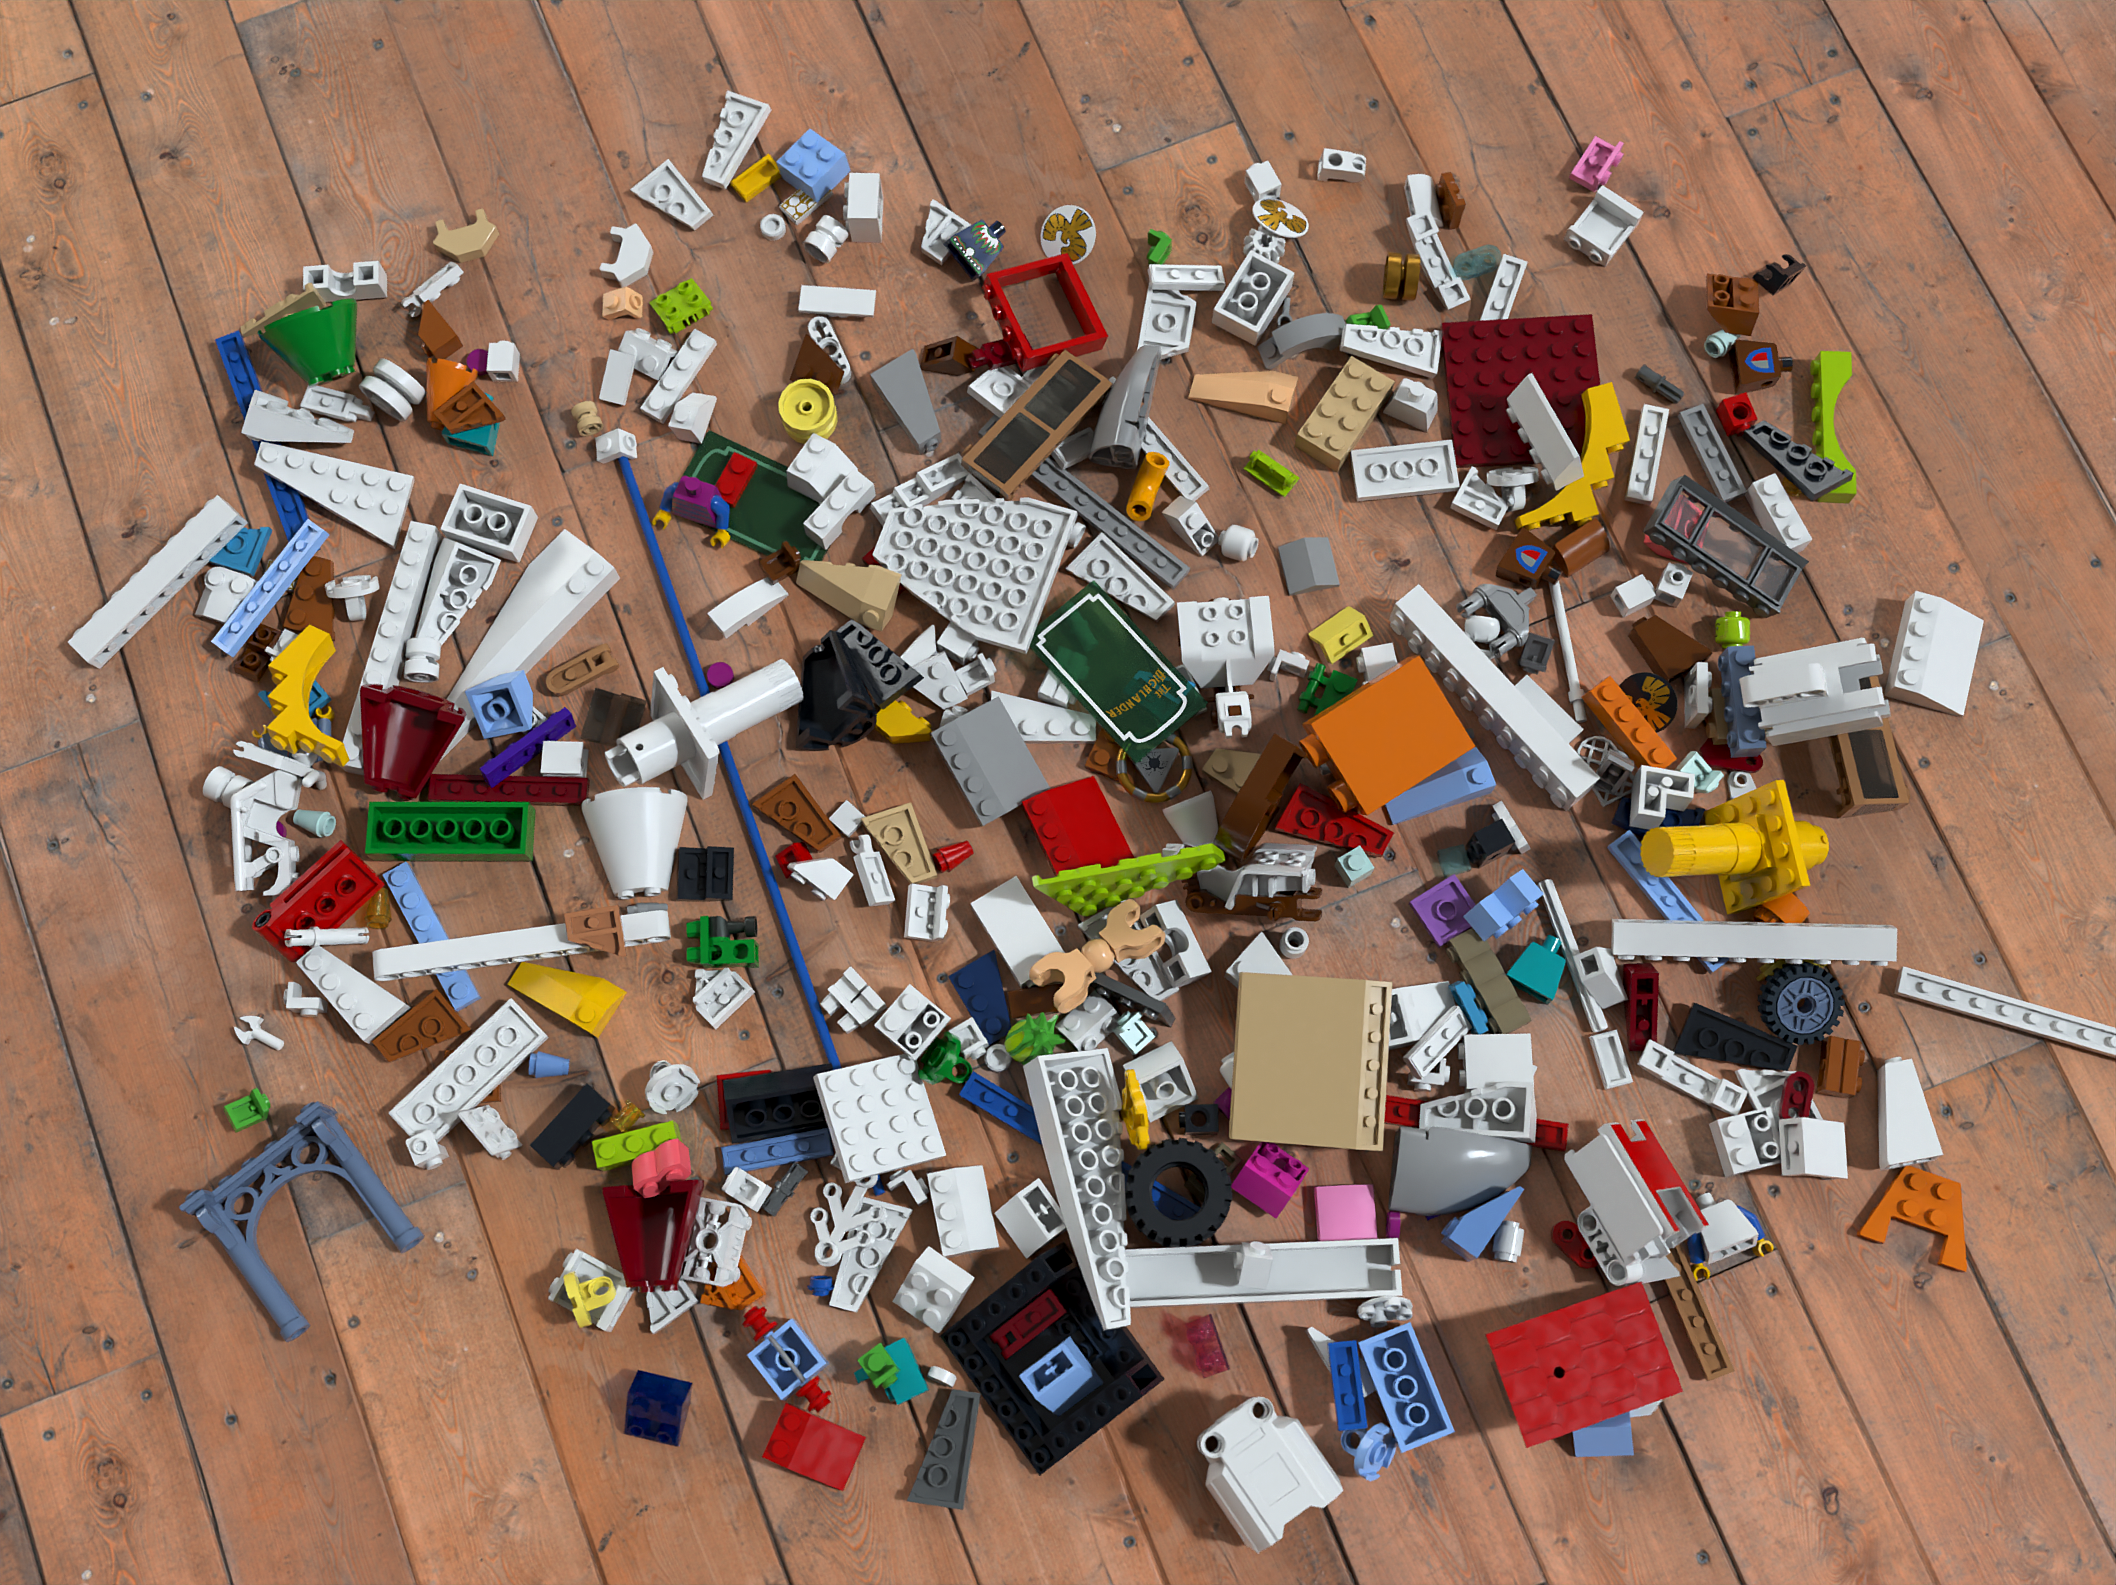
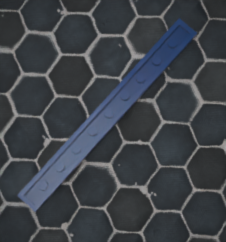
M238 330L217 338L215 341L245 421L254 391L263 392L243 336ZM252 440L256 454H258L261 441ZM262 440L263 442L283 446L281 441ZM264 473L288 542H290L306 520H310L303 499L297 490L285 483L282 484Z
M973 1071L959 1096L1042 1145L1033 1107ZM1122 1161L1121 1170L1125 1176L1126 1189L1128 1173L1132 1166ZM1154 1182L1152 1187L1153 1202L1164 1216L1175 1220L1190 1218L1200 1210L1199 1206L1159 1182Z

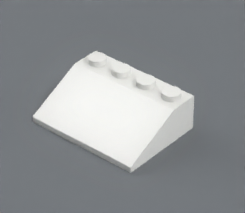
M1915 591L1905 601L1884 696L1962 717L1964 715L1984 620L1941 597Z

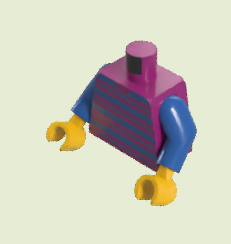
M682 476L680 482H674L665 489L660 503L661 510L657 512L652 520L653 526H655L658 519L664 522V530L671 520L669 512L672 511L674 515L716 529L718 528V532L710 539L712 546H715L720 540L721 548H723L730 541V535L725 531L729 525L730 507L722 498L716 486L700 481L696 477Z

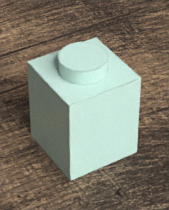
M1361 846L1339 857L1334 865L1348 888L1370 876L1374 870V866Z

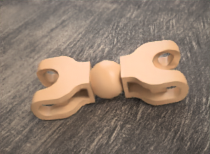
M1133 899L1125 900L1110 910L1107 917V925L1099 932L1100 939L1088 941L1082 947L1081 952L1076 948L1070 953L1053 952L1047 954L1031 967L1029 978L1037 986L1041 987L1054 981L1064 983L1054 994V1006L1061 1013L1070 1012L1085 1001L1088 995V986L1096 979L1095 973L1108 970L1114 960L1119 963L1127 958H1147L1164 944L1165 932L1157 925H1151L1142 930L1132 929V925L1140 918V906Z

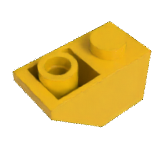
M895 700L885 709H881L877 713V721L874 727L892 744L930 741V733L932 732L930 729L932 727L931 724L921 716L919 718L915 717L911 713L912 709L902 700L899 702Z

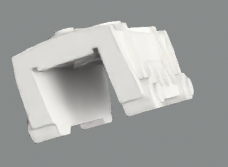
M701 1197L688 1256L685 1257L686 1265L681 1279L721 1287L732 1284L733 1281L736 1282L739 1279L740 1269L738 1264L745 1233L752 1226L751 1217H748V1213L742 1205ZM729 1206L731 1210L728 1222L720 1228L721 1223L718 1222V1218L725 1212L726 1207ZM709 1234H714L716 1237L715 1246L711 1249H706ZM714 1257L718 1266L714 1281H710V1272L707 1269L708 1262L713 1261Z

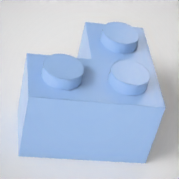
M1522 869L1505 881L1492 894L1476 904L1463 917L1483 941L1492 936L1497 939L1522 920L1519 915L1523 912L1528 915L1538 907L1539 904L1536 901L1544 893Z

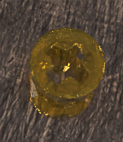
M629 1099L625 1101L626 1105L615 1117L611 1116L609 1118L623 1133L629 1132V1129L639 1118L646 1116Z

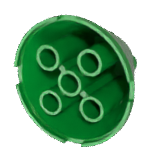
M356 299L337 300L331 302L332 305L321 310L319 306H315L288 315L264 326L266 332L262 333L261 330H258V336L309 386L329 383L333 381L332 377L340 375L343 377L355 372L358 307Z

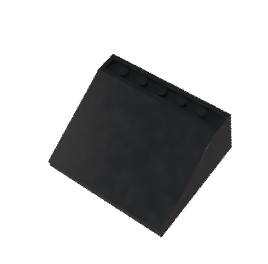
M1065 1242L1039 1255L940 1335L1039 1476L1165 1379L1126 1326L1109 1330L1103 1329L1079 1263ZM1052 1289L1068 1312L1005 1360L1001 1355L1002 1350L997 1343L993 1344L989 1336L1046 1291ZM1011 1331L1005 1335L1011 1344L1017 1340ZM1070 1336L1103 1381V1384L1058 1417L1035 1399L1019 1375Z

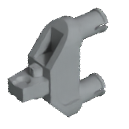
M1481 584L1474 588L1470 597L1458 603L1456 608L1459 613L1465 610L1461 616L1467 618L1482 607L1492 618L1500 621V628L1505 635L1489 644L1490 651L1494 652L1497 649L1498 651L1494 653V656L1500 658L1513 647H1521L1527 642L1530 609L1527 605L1534 600L1537 594L1531 587L1518 595L1516 591L1493 584Z

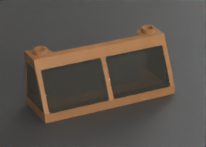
M1066 350L1060 355L1058 353L1054 354L1047 362L1049 367L975 446L970 444L961 454L963 457L961 466L972 474L996 498H1004V501H1011L1015 497L1014 494L1024 485V482L1090 412L1094 411L1096 405L1100 406L1112 387V383L1107 378Z
M1878 676L1859 679L1860 690L1880 687ZM1888 718L1882 719L1883 726L1828 736L1840 784L1836 792L1837 795H1841L1842 804L1835 806L1838 819L1901 810L1909 804L1910 791L1908 786L1904 784Z

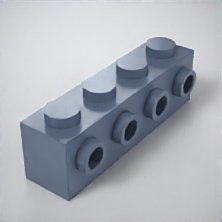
M1730 646L1718 658V668L1722 677L1721 694L1725 702L1724 719L1728 727L1727 744L1730 748L1731 758L1757 757L1767 748L1765 731L1760 729L1758 723L1762 722L1760 708L1744 707L1740 687V678L1753 675L1749 671V667L1755 666L1754 646Z

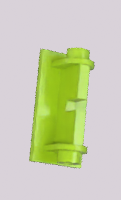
M1259 449L1257 452H1252L1249 457L1250 461L1244 467L1245 471L1284 498L1300 479Z

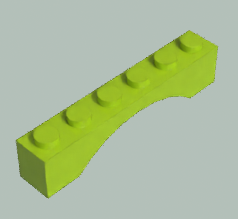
M1820 351L1815 360L1811 361L1810 374L1814 375L1811 398L1814 399L1815 406L1812 409L1811 418L1812 422H1815V430L1812 436V443L1816 446L1815 455L1822 459L1827 457L1835 462V467L1842 471L1848 469L1854 474L1851 481L1818 498V502L1849 504L1857 494L1856 470L1848 462L1839 447L1833 419L1837 397L1852 376L1851 352Z

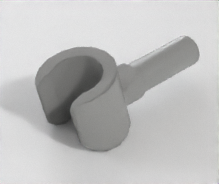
M1288 297L1284 299L1283 312L1278 318L1277 328L1280 327V322L1283 320L1288 323L1292 322V317L1289 315L1291 299Z

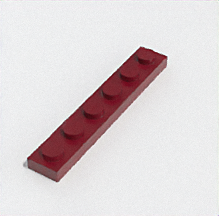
M431 774L428 800L430 802H529L534 805L582 806V802L589 798L590 780L580 777L508 776L491 788L485 782L483 775Z

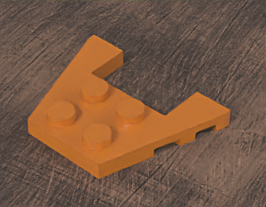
M1912 1166L1902 1167L1884 1192L1885 1195L1878 1205L1869 1214L1867 1221L1860 1227L1856 1236L1883 1244L1890 1220L1894 1218L1943 1235L1944 1241L1938 1264L1959 1272H1966L1967 1261L1961 1183Z

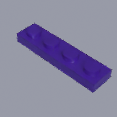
M566 707L559 712L553 713L548 720L538 727L532 728L523 738L511 743L505 751L495 758L489 759L480 768L485 782L493 788L540 754L543 750V741H557L573 730L576 724L572 713Z

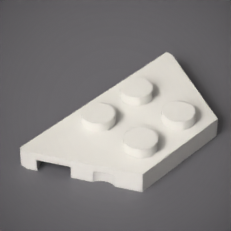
M1149 281L1138 349L1144 345L1160 346L1162 352L1160 360L1188 352L1196 301L1182 295L1179 290H1151Z
M1746 1069L1735 1071L1742 1088L1748 1091L1747 1097L1754 1111L1771 1107L1780 1136L1778 1110L1784 1081L1787 1076L1798 1071L1776 1072L1774 1070L1755 1071ZM1794 1082V1089L1801 1091V1085L1798 1082ZM1812 1099L1809 1118L1823 1120ZM1790 1108L1788 1114L1790 1117L1795 1118L1796 1112Z

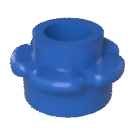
M824 1275L810 1277V1285L807 1286V1289L813 1290L814 1296H827L829 1291L834 1289L832 1277Z

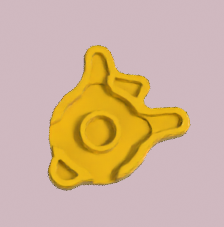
M1128 1069L1125 1071L1126 1088L1122 1089L1123 1105L1120 1115L1126 1125L1131 1143L1137 1146L1139 1150L1147 1149V1144L1150 1143L1147 1108L1140 1090L1139 1081L1136 1079L1135 1070Z

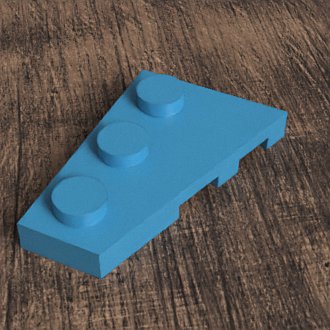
M260 527V529L242 528L208 563L254 577L273 530L270 527Z

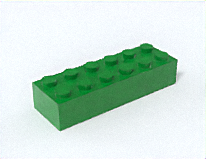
M369 802L365 854L374 861H533L536 810L529 802Z

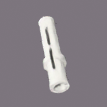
M316 926L305 930L287 929L284 938H290V940H285L287 947L309 945L310 948H317L320 945L367 944L369 936L362 935L368 934L369 930L367 927L319 929Z

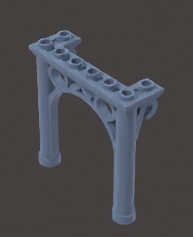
M319 1101L316 1103L311 1102L300 1110L301 1114L295 1118L297 1124L291 1126L286 1131V1136L279 1141H272L263 1149L265 1152L257 1158L253 1157L245 1161L241 1165V1170L234 1175H228L218 1183L219 1187L212 1192L204 1189L195 1190L187 1195L185 1198L186 1202L179 1206L181 1211L197 1216L200 1223L210 1233L215 1235L281 1329L279 1333L285 1342L298 1338L309 1329L310 1324L260 1254L257 1244V1226L267 1202L286 1183L308 1173H336L352 1184L400 1253L409 1251L424 1238L421 1230L413 1226L336 1120L335 1114L337 1111L335 1108ZM317 1143L320 1147V1153L315 1163L303 1164L300 1160L301 1151L309 1144ZM329 1149L343 1168L325 1164ZM291 1154V1160L297 1168L293 1169L292 1166L278 1168L276 1166ZM265 1174V1181L260 1187L263 1190L262 1194L257 1189L248 1187ZM250 1193L254 1198L251 1212L238 1215L234 1210L236 1200L241 1198L242 1195ZM234 1220L248 1221L246 1238L234 1223Z

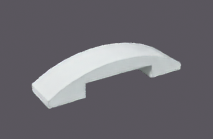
M1429 208L1406 218L1416 254H1420L1422 269L1446 310L1471 300L1461 277H1456L1437 235L1439 229Z
M1648 1040L1638 1062L1641 1068L1664 1083L1700 1102L1728 1114L1738 1115L1748 1093L1747 1090L1724 1078L1718 1079L1676 1057L1674 1055L1675 1052L1652 1040Z

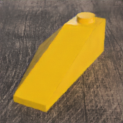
M521 962L507 984L596 1038H599L627 994L626 991L604 978Z

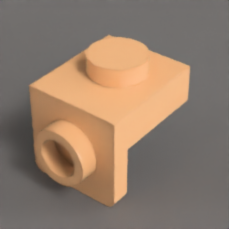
M626 286L604 293L602 317L612 320L629 314L636 319L641 318L642 295Z

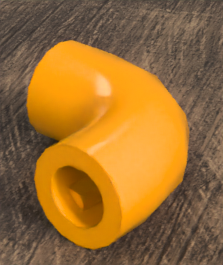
M1149 452L1146 454L1133 484L1126 511L1127 515L1135 521H1145L1151 516L1159 487L1170 465L1169 460L1160 453Z

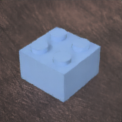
M810 128L777 161L782 179L797 190H802L817 203L851 171L846 154Z

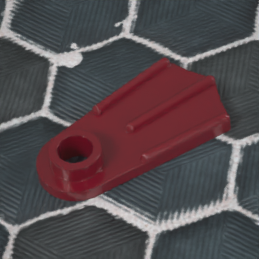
M1708 738L1699 749L1702 758L1709 767L1756 773L1763 766L1761 755L1757 757L1731 758L1728 744L1713 745L1712 738ZM1750 760L1754 765H1748L1746 761Z

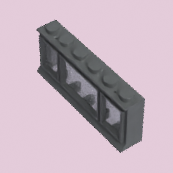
M1683 475L1670 482L1643 530L1652 542L1664 546L1671 551L1672 556L1684 560L1691 565L1695 572L1704 574L1712 580L1715 586L1726 589L1733 594L1734 599L1746 603L1753 608L1757 615L1766 618L1781 612L1780 609L1801 570L1809 562L1687 475Z

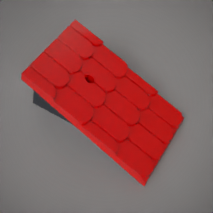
M1642 1281L1485 1334L1494 1361L1490 1363L1508 1413L1511 1418L1516 1419L1526 1448L1683 1392ZM1556 1367L1562 1369V1376L1560 1378L1554 1376V1369Z

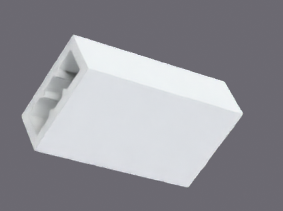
M1017 876L970 903L974 914L1021 989L1037 986L1029 978L1030 969L1036 962L1049 953H1065Z

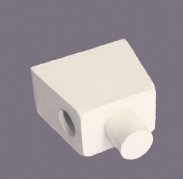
M1404 378L1393 391L1383 413L1427 432L1438 411L1437 393L1425 387L1421 382H1414Z

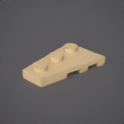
M911 803L861 818V823L910 884H919L937 878L935 867Z

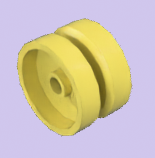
M813 379L797 380L785 388L778 403L782 423L788 436L796 442L806 444L813 433L828 439L835 431L838 422L834 398L829 388L820 381Z

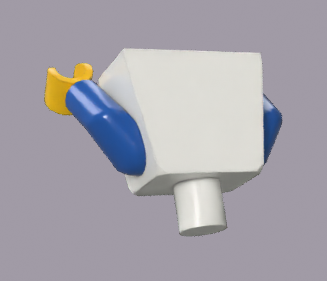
M1710 1193L1702 1194L1696 1199L1700 1211L1709 1224L1708 1227L1699 1233H1694L1688 1237L1687 1244L1691 1263H1694L1691 1270L1696 1281H1698L1696 1273L1699 1269H1703L1705 1279L1710 1277L1709 1269L1703 1266L1704 1261L1709 1265L1749 1248H1752L1756 1256L1764 1257L1761 1251L1763 1244L1768 1252L1773 1251V1244L1770 1241L1764 1240V1231L1755 1214L1741 1206H1736L1732 1200L1727 1199L1716 1204Z

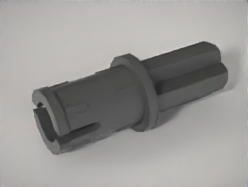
M1645 364L1635 376V379L1649 386L1654 394L1658 392L1673 403L1677 404L1684 396L1682 390L1665 380V375L1662 377Z

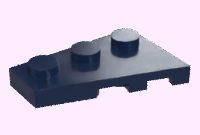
M1622 797L1611 824L1627 831L1630 830L1633 834L1643 838L1646 832L1650 830L1629 826L1631 798ZM1666 808L1665 819L1659 827L1699 826L1705 809L1695 808V810L1685 809L1684 811Z
M994 949L948 976L969 1014L973 1017L984 1038L988 1041L989 1047L1005 1038L1011 1029Z

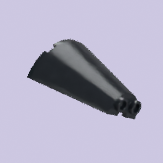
M830 630L820 639L823 645L812 647L803 656L800 684L803 691V700L799 702L797 749L824 751L829 750V745L840 743L843 748L865 738L876 725L877 714L874 704L842 640L841 633Z

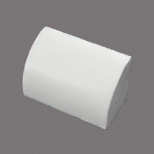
M1425 174L1407 175L1404 190L1410 216L1429 208L1437 227H1443L1433 179Z

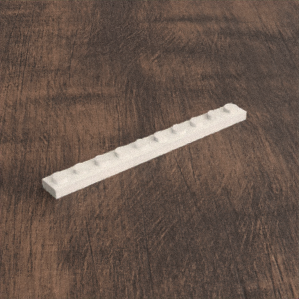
M1904 966L1899 969L1894 992L1896 995L2116 1058L2115 1027Z

